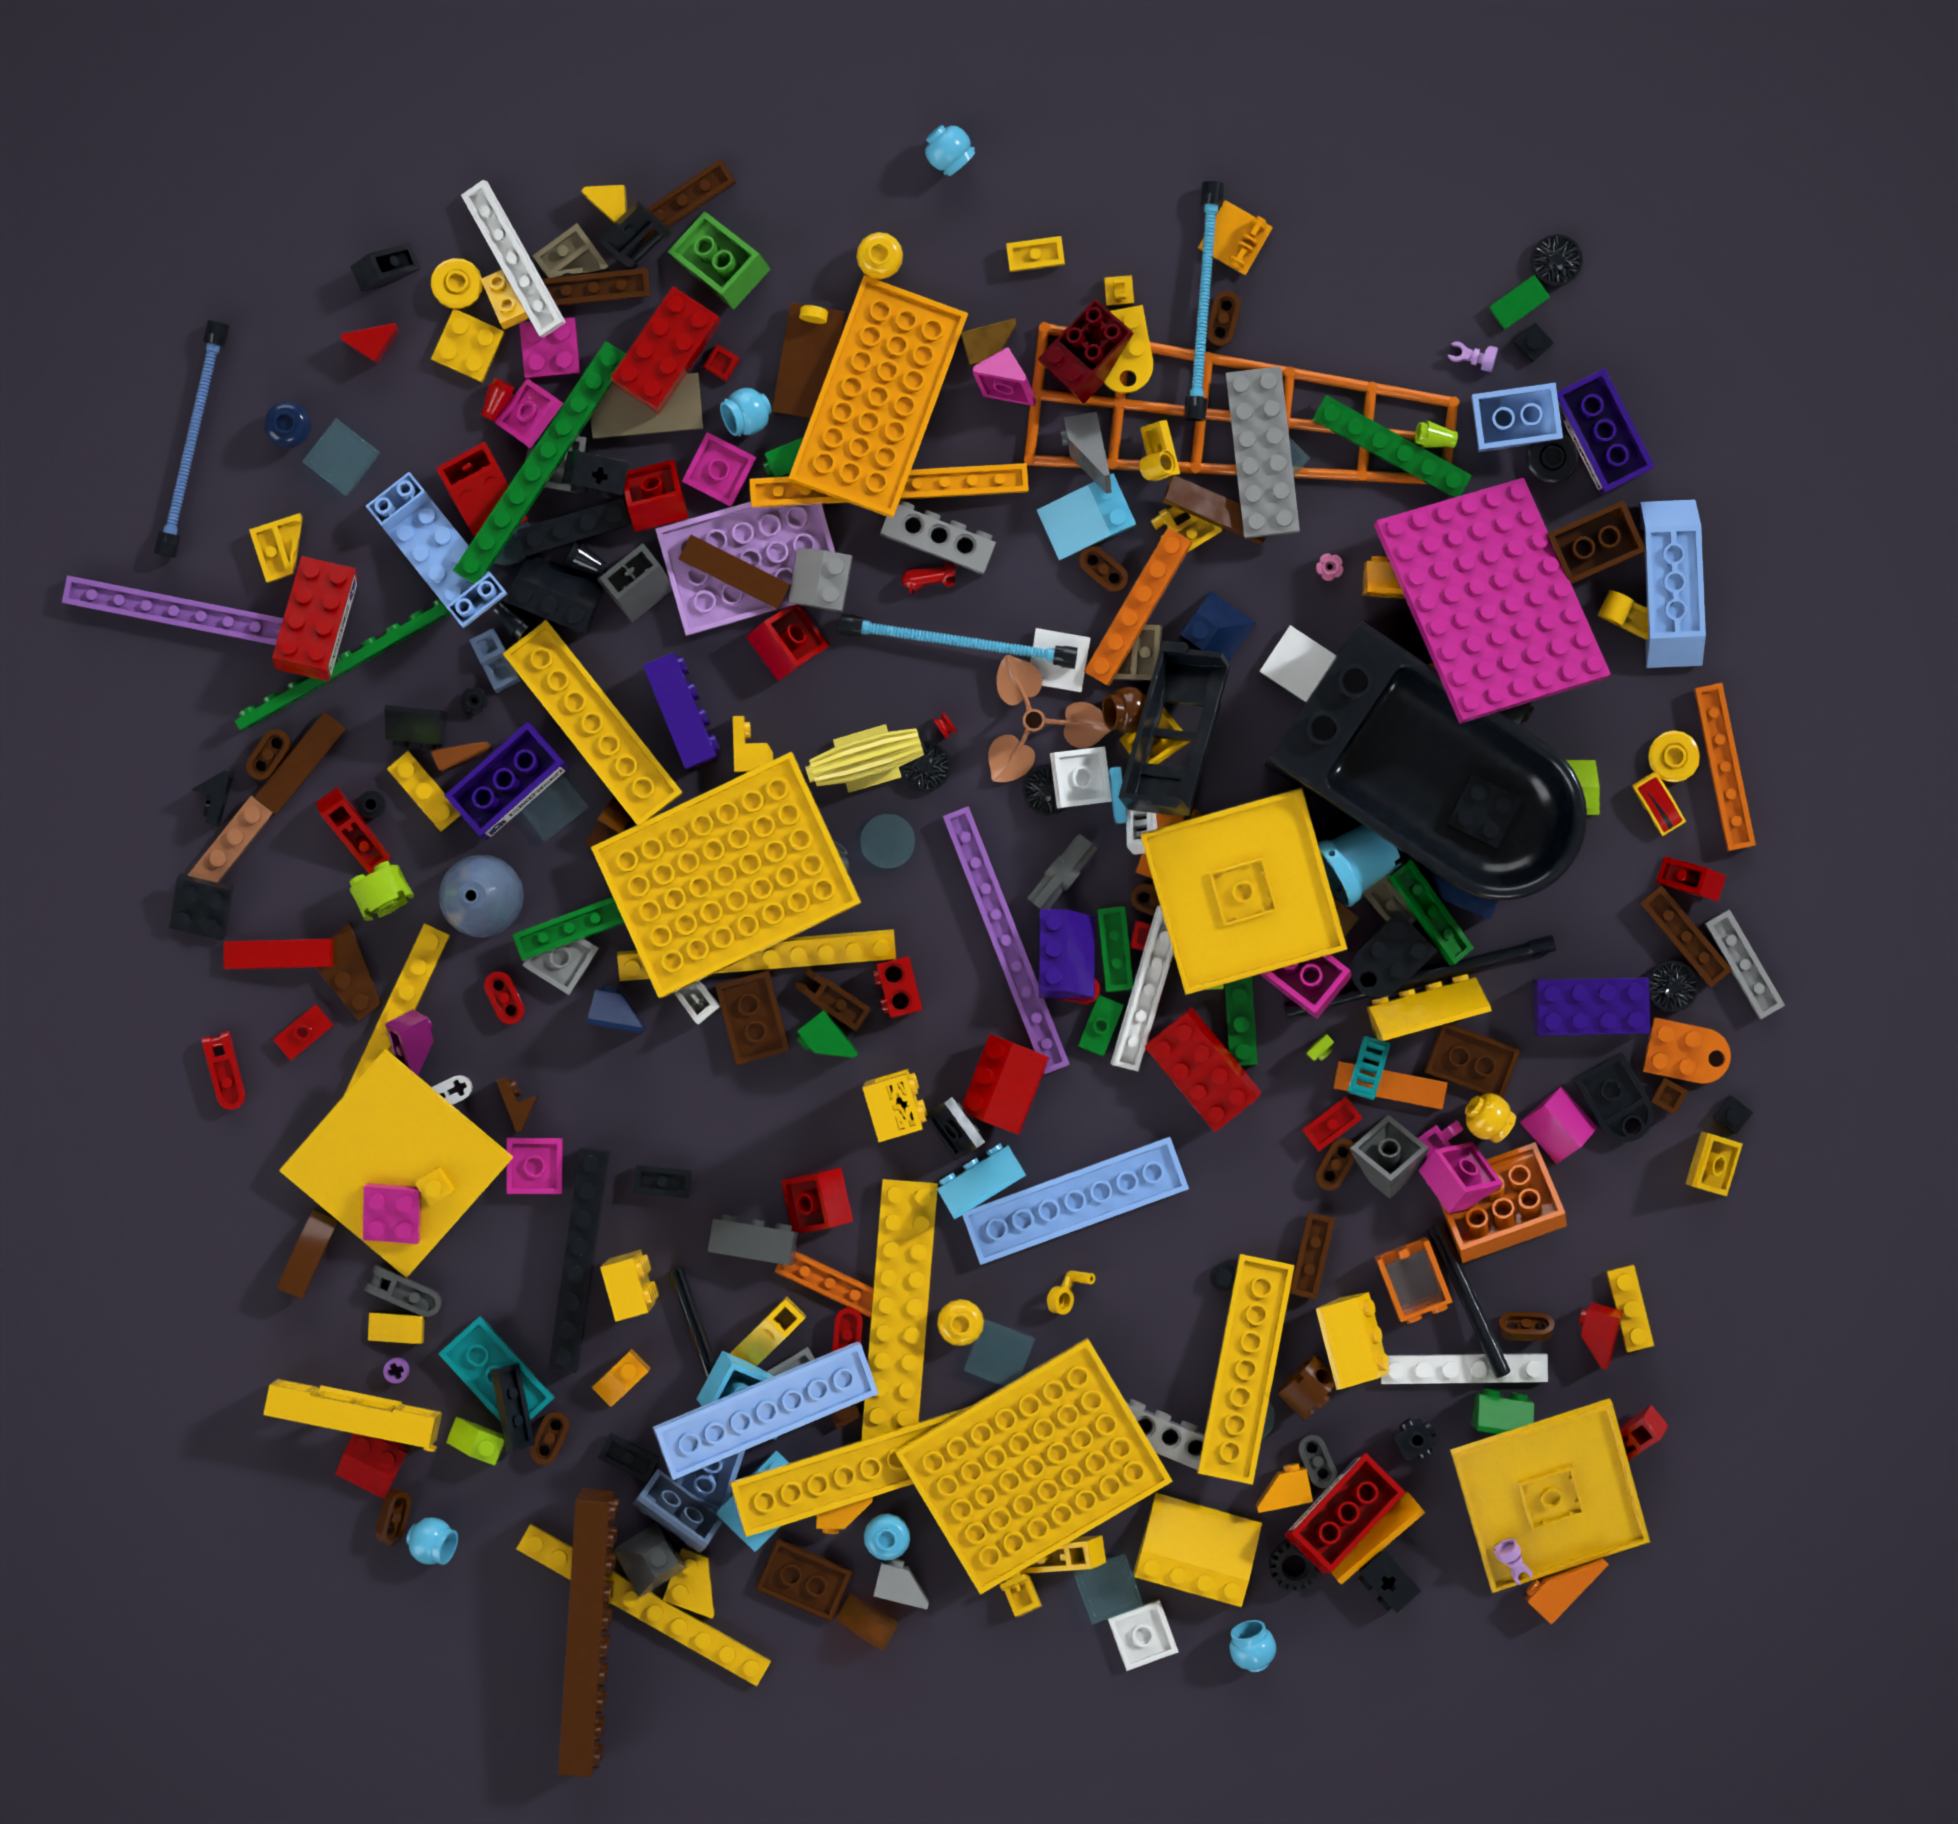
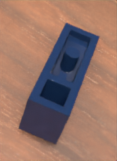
M1420 863L1419 871L1440 900L1486 920L1491 919L1499 900L1484 899L1466 893Z

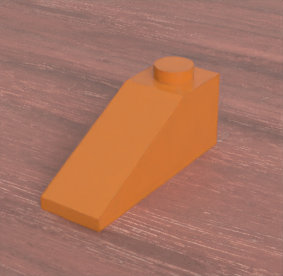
M1603 1558L1548 1575L1540 1581L1535 1580L1526 1589L1527 1595L1524 1598L1552 1625L1609 1564Z

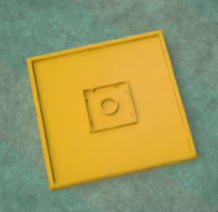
M1302 787L1140 833L1185 995L1347 950Z
M384 1049L279 1171L407 1278L506 1167L513 1156L387 1049ZM440 1166L455 1190L432 1206L428 1204L421 1194L420 1241L418 1244L363 1240L365 1184L417 1187L415 1182Z
M1610 1398L1450 1450L1492 1593L1519 1585L1510 1574L1511 1568L1507 1564H1503L1502 1561H1499L1493 1552L1494 1546L1508 1538L1517 1541L1521 1549L1522 1562L1532 1571V1579L1526 1572L1519 1574L1518 1579L1521 1584L1650 1542L1615 1410Z

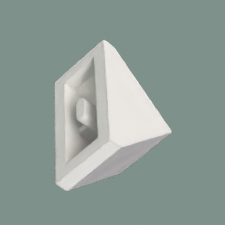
M697 981L674 992L698 1025L721 1007L701 981Z

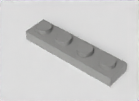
M1730 909L1705 922L1707 930L1726 963L1732 969L1733 975L1758 1018L1763 1019L1785 1006Z

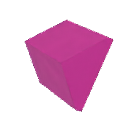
M1009 347L973 367L972 372L983 397L1030 406L1036 405L1037 401L1029 381Z
M1562 1086L1556 1089L1519 1122L1555 1164L1581 1148L1598 1128Z

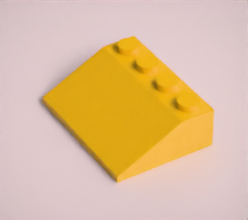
M1468 974L1452 977L1453 983L1443 986L1441 981L1425 985V991L1415 993L1413 988L1398 992L1399 998L1389 1000L1388 996L1373 999V1005L1367 1006V1011L1375 1039L1385 1041L1492 1011L1491 1006L1477 978H1469Z
M1155 1493L1133 1570L1134 1577L1242 1607L1262 1522Z

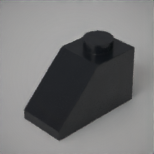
M409 243L368 253L350 266L361 292L382 287L421 269Z

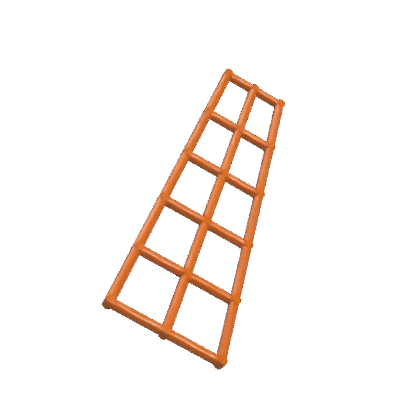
M1042 322L1038 329L1032 391L1037 402L1035 406H1030L1024 463H1027V466L1081 468L1068 456L1035 455L1041 401L1043 400L1113 408L1108 458H1106L1109 470L1140 471V460L1119 459L1124 410L1184 417L1185 405L1125 399L1126 394L1115 392L1114 397L1092 395L1083 404L1070 392L1044 390L1045 368L1038 358L1048 348L1049 335L1060 336L1067 327ZM1150 342L1152 354L1194 361V356H1196L1194 355L1195 350ZM1204 352L1205 365L1203 366L1202 389L1204 391L1203 397L1207 399L1206 420L1231 422L1229 410L1208 408L1213 365L1240 370L1279 367L1280 365ZM1281 366L1282 377H1284L1283 388L1288 432L1289 429L1336 434L1312 420L1290 418L1295 380L1366 392L1363 415L1373 421L1376 394L1447 407L1445 428L1456 431L1460 403L1457 397ZM1128 371L1120 375V381L1124 386H1127ZM1195 421L1191 462H1178L1180 473L1237 475L1236 464L1202 463L1206 421ZM1389 429L1415 443V432ZM1359 447L1357 470L1293 467L1294 478L1426 484L1406 472L1368 471L1370 452ZM1443 447L1442 459L1452 464L1454 448Z

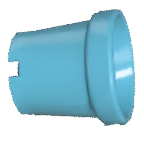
M1364 825L1330 841L1325 839L1318 842L1331 892L1346 907L1354 905L1362 898L1363 892L1391 871L1401 866V862L1396 861L1400 858L1397 848Z

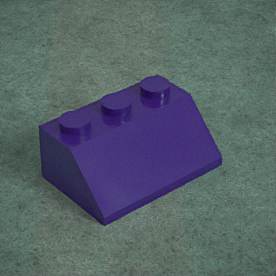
M1040 909L1039 998L1094 999L1095 917L1071 910Z

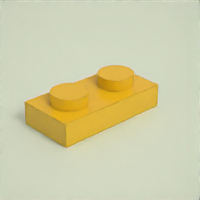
M1061 236L1006 243L1010 272L1065 265Z

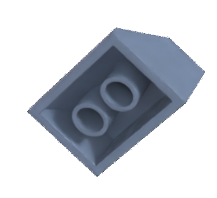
M659 1469L656 1470L633 1502V1505L643 1514L651 1517L665 1530L673 1533L684 1541L687 1546L699 1553L707 1547L723 1522L715 1514L716 1510Z

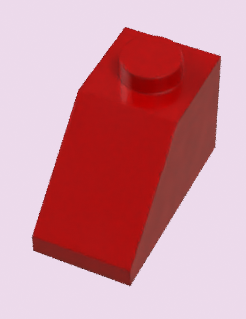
M1664 856L1656 883L1718 902L1726 875L1703 866Z
M1591 1302L1587 1310L1582 1309L1578 1325L1583 1326L1581 1336L1601 1369L1607 1370L1612 1360L1623 1311Z

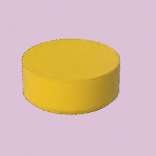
M804 305L801 307L799 318L810 323L824 324L827 322L828 311L822 307Z

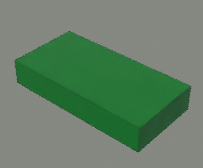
M1533 275L1492 304L1489 310L1501 327L1506 330L1548 300L1550 296L1537 277Z

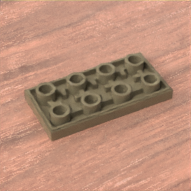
M686 374L659 415L615 385H612L591 416L593 439L704 429L699 374Z

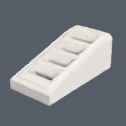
M1126 808L1128 821L1126 823L1127 848L1132 854H1143L1145 851L1140 833L1157 829L1156 813L1132 811ZM1147 816V819L1135 820L1137 817ZM1147 827V830L1137 832V829Z

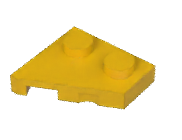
M301 513L249 529L266 583L295 574L303 520Z
M682 1547L679 1555L687 1568L670 1579L663 1601L713 1619L715 1611L708 1556Z

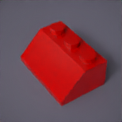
M989 1034L962 1103L965 1114L1020 1135L1050 1057L1004 1038Z

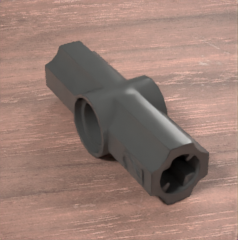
M1079 834L1070 843L1062 856L1059 855L1044 873L1045 877L1027 899L1040 909H1050L1060 894L1066 891L1079 876L1081 868L1098 848Z

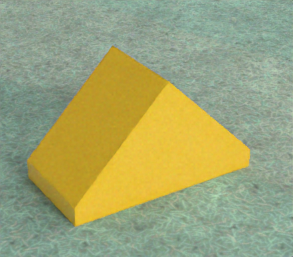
M624 185L587 186L581 190L582 194L613 223L627 212L626 188Z

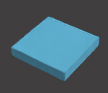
M1113 767L1109 769L1108 773L1114 823L1124 824L1128 822L1126 807L1118 798L1123 782L1121 767Z

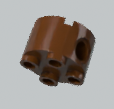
M1315 1354L1305 1360L1297 1368V1372L1294 1375L1291 1374L1277 1391L1281 1399L1304 1421L1315 1412V1406L1321 1409L1330 1400L1329 1392L1333 1393L1336 1390L1331 1369Z

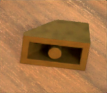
M1015 318L961 332L970 368L1004 349L1016 328Z

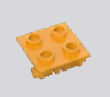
M1225 200L1215 219L1214 250L1212 255L1213 258L1246 276L1273 227L1268 225L1267 221L1262 217H1254ZM1202 239L1200 245L1198 246V249L1201 251H1203L1204 239Z

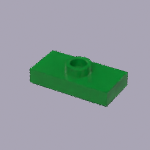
M1098 995L1078 1046L1104 1057L1124 1005Z

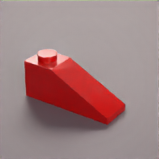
M338 786L315 802L320 815L368 874H371L374 871V867L391 859L387 850Z
M1649 1405L1619 1427L1628 1460L1659 1441L1668 1428V1424L1652 1405Z

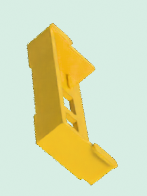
M277 1379L269 1385L263 1415L424 1447L423 1450L434 1452L437 1446L433 1445V1443L437 1440L442 1413L440 1411L405 1405L401 1401L322 1385L319 1388Z

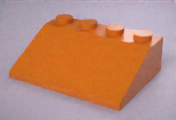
M1536 1142L1486 1159L1503 1185L1470 1208L1448 1213L1439 1200L1462 1263L1567 1226L1566 1213Z

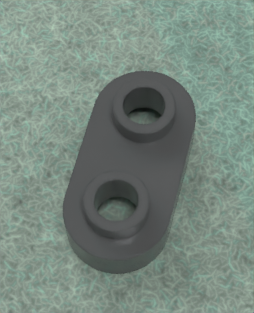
M1316 1434L1303 1436L1298 1443V1452L1307 1469L1309 1478L1315 1486L1328 1488L1337 1479V1470L1324 1440ZM1309 1443H1315L1317 1445V1448L1314 1452L1307 1451V1445ZM1321 1468H1325L1328 1471L1327 1476L1324 1478H1320L1317 1475L1318 1470Z

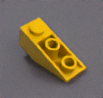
M786 1296L730 1354L757 1366L806 1318V1315Z

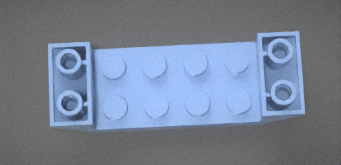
M410 472L366 505L375 519L463 629L507 595V592L489 571L474 585L453 572V569L469 546Z
M1696 501L1639 502L1640 530H1644V546L1646 549L1645 570L1648 640H1645L1646 668L1702 666L1706 629L1702 534Z

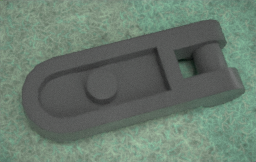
M375 1264L372 1271L374 1274L372 1280L367 1282L364 1291L424 1317H430L439 1312L442 1307V1297L436 1290ZM384 1279L391 1281L388 1290L381 1288Z

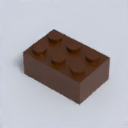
M1624 500L1546 534L1571 584L1646 551Z

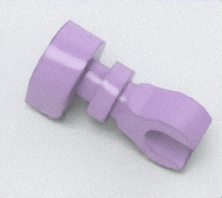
M1461 342L1451 343V346L1462 350V354L1458 357L1448 355L1451 361H1471L1472 365L1479 363L1482 364L1481 370L1492 372L1497 356V347L1489 346L1485 353H1481L1480 349L1475 348L1473 351Z
M1505 1539L1493 1547V1552L1497 1559L1511 1568L1510 1574L1517 1584L1521 1585L1518 1576L1522 1572H1526L1532 1579V1571L1522 1562L1521 1549L1515 1539Z

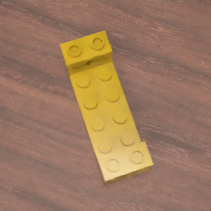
M904 1069L865 1081L862 1088L878 1142L923 1129L922 1123L927 1122L925 1117L927 1111L923 1099L917 1100V1089L920 1088L915 1073L910 1074L908 1069ZM898 1095L900 1098H902L903 1102L907 1101V1106L905 1109L904 1107H902L901 1103H897Z

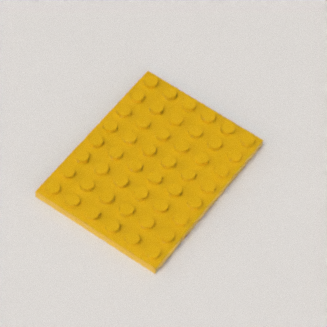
M792 752L645 821L639 827L636 825L591 847L660 999L862 904Z
M1088 1338L895 1451L980 1595L1173 1482Z

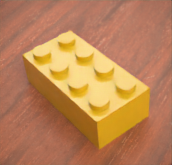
M640 1249L609 1258L600 1268L615 1322L648 1313L656 1303L657 1297H659L655 1281L650 1282L648 1273L651 1271V1265L648 1255H642Z

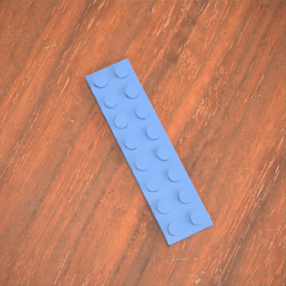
M1169 1136L979 1205L962 1216L980 1265L1188 1190L1189 1187Z
M857 1341L653 1427L669 1474L675 1480L878 1394L861 1343Z

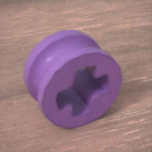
M398 1357L389 1360L383 1369L386 1380L394 1384L404 1381L410 1371L408 1363ZM395 1363L397 1367H403L404 1371L400 1373L402 1377L398 1378L396 1374H390L389 1370L393 1368L391 1364Z

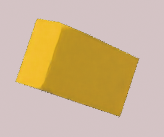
M369 1312L368 1341L422 1344L424 1343L425 1317L418 1314Z

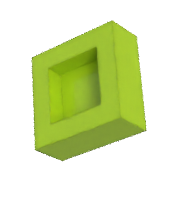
M1324 1034L1305 1053L1312 1061H1315L1317 1058L1322 1061L1333 1051L1330 1046L1334 1041L1327 1034Z

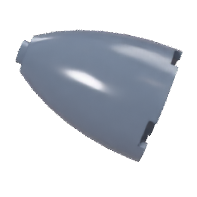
M473 855L459 860L446 872L439 889V903L446 920L456 930L472 937H491L505 931L518 918L524 900L523 886L517 873L504 860L491 855ZM473 891L476 892L475 900L470 898V894Z

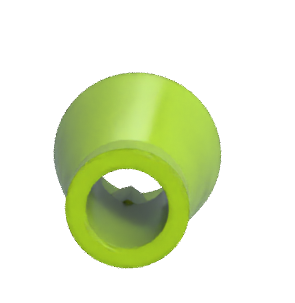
M1428 420L1425 423L1419 422L1415 432V443L1420 444L1422 448H1454L1458 439L1457 431L1447 429Z

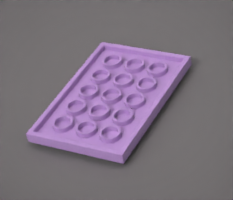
M747 502L655 529L686 636L778 610L680 561L679 557L690 535L789 584L792 583L798 548L835 552L822 504L751 508V502ZM790 588L779 610L788 606L798 605L788 603Z

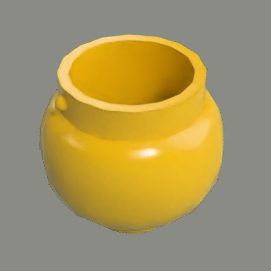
M877 232L868 235L861 241L857 248L856 258L858 266L864 274L881 280L890 278L897 273L902 265L903 251L896 238L888 233Z
M1493 1093L1475 1096L1470 1100L1465 1109V1114H1467L1466 1126L1470 1132L1482 1140H1491L1493 1143L1502 1141L1510 1133L1516 1121V1115L1510 1111L1508 1103L1502 1097Z
M958 1299L950 1301L942 1308L938 1315L937 1325L939 1333L945 1341L952 1345L965 1346L979 1338L983 1331L984 1318L977 1305L969 1300Z

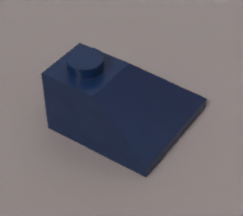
M1210 592L1179 637L1197 650L1222 652L1229 662L1256 623L1216 594Z
M602 985L601 990L594 991L587 1024L638 1033L646 1032L647 1026L626 996L618 993L619 988Z

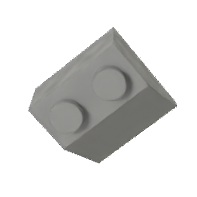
M798 548L788 603L843 613L853 559L852 555Z

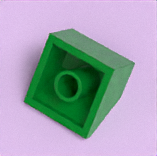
M825 1010L797 1031L800 1036L796 1039L806 1051L811 1049L814 1053L850 1058H854L859 1054Z
M1484 1388L1483 1393L1476 1392L1471 1425L1477 1431L1500 1434L1534 1423V1403L1531 1400H1527L1528 1395L1511 1393V1397L1500 1396L1499 1390Z

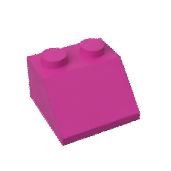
M1473 1141L1435 1149L1418 1170L1448 1213L1470 1208L1503 1185Z

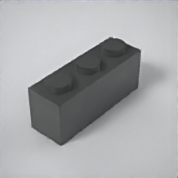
M722 1214L721 1219H713L708 1252L783 1265L794 1264L799 1232L791 1231V1225L776 1223L775 1228L765 1227V1221L748 1219V1224L737 1222V1216Z

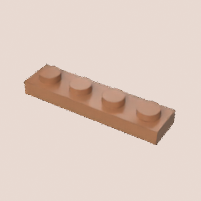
M250 796L187 876L219 883L274 813L254 796Z

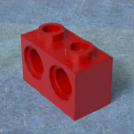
M906 956L877 964L878 970H874L873 974L876 986H882L885 997L880 998L883 1013H889L890 1018L923 1010L910 957ZM890 966H896L901 970L902 977L899 981L890 982L886 978L885 973ZM904 993L908 997L909 1003L906 1008L898 1009L893 1005L892 999L895 994Z

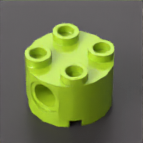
M385 861L374 867L375 872L367 876L364 874L358 875L349 881L351 885L350 893L354 897L365 921L374 920L372 915L376 913L379 918L386 916L407 904L406 897L409 899L414 897L399 865H390L389 861Z

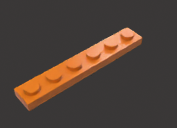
M1169 527L1167 528L1084 670L1085 673L1110 686L1193 541Z
M1723 683L1694 688L1727 851L1756 846Z

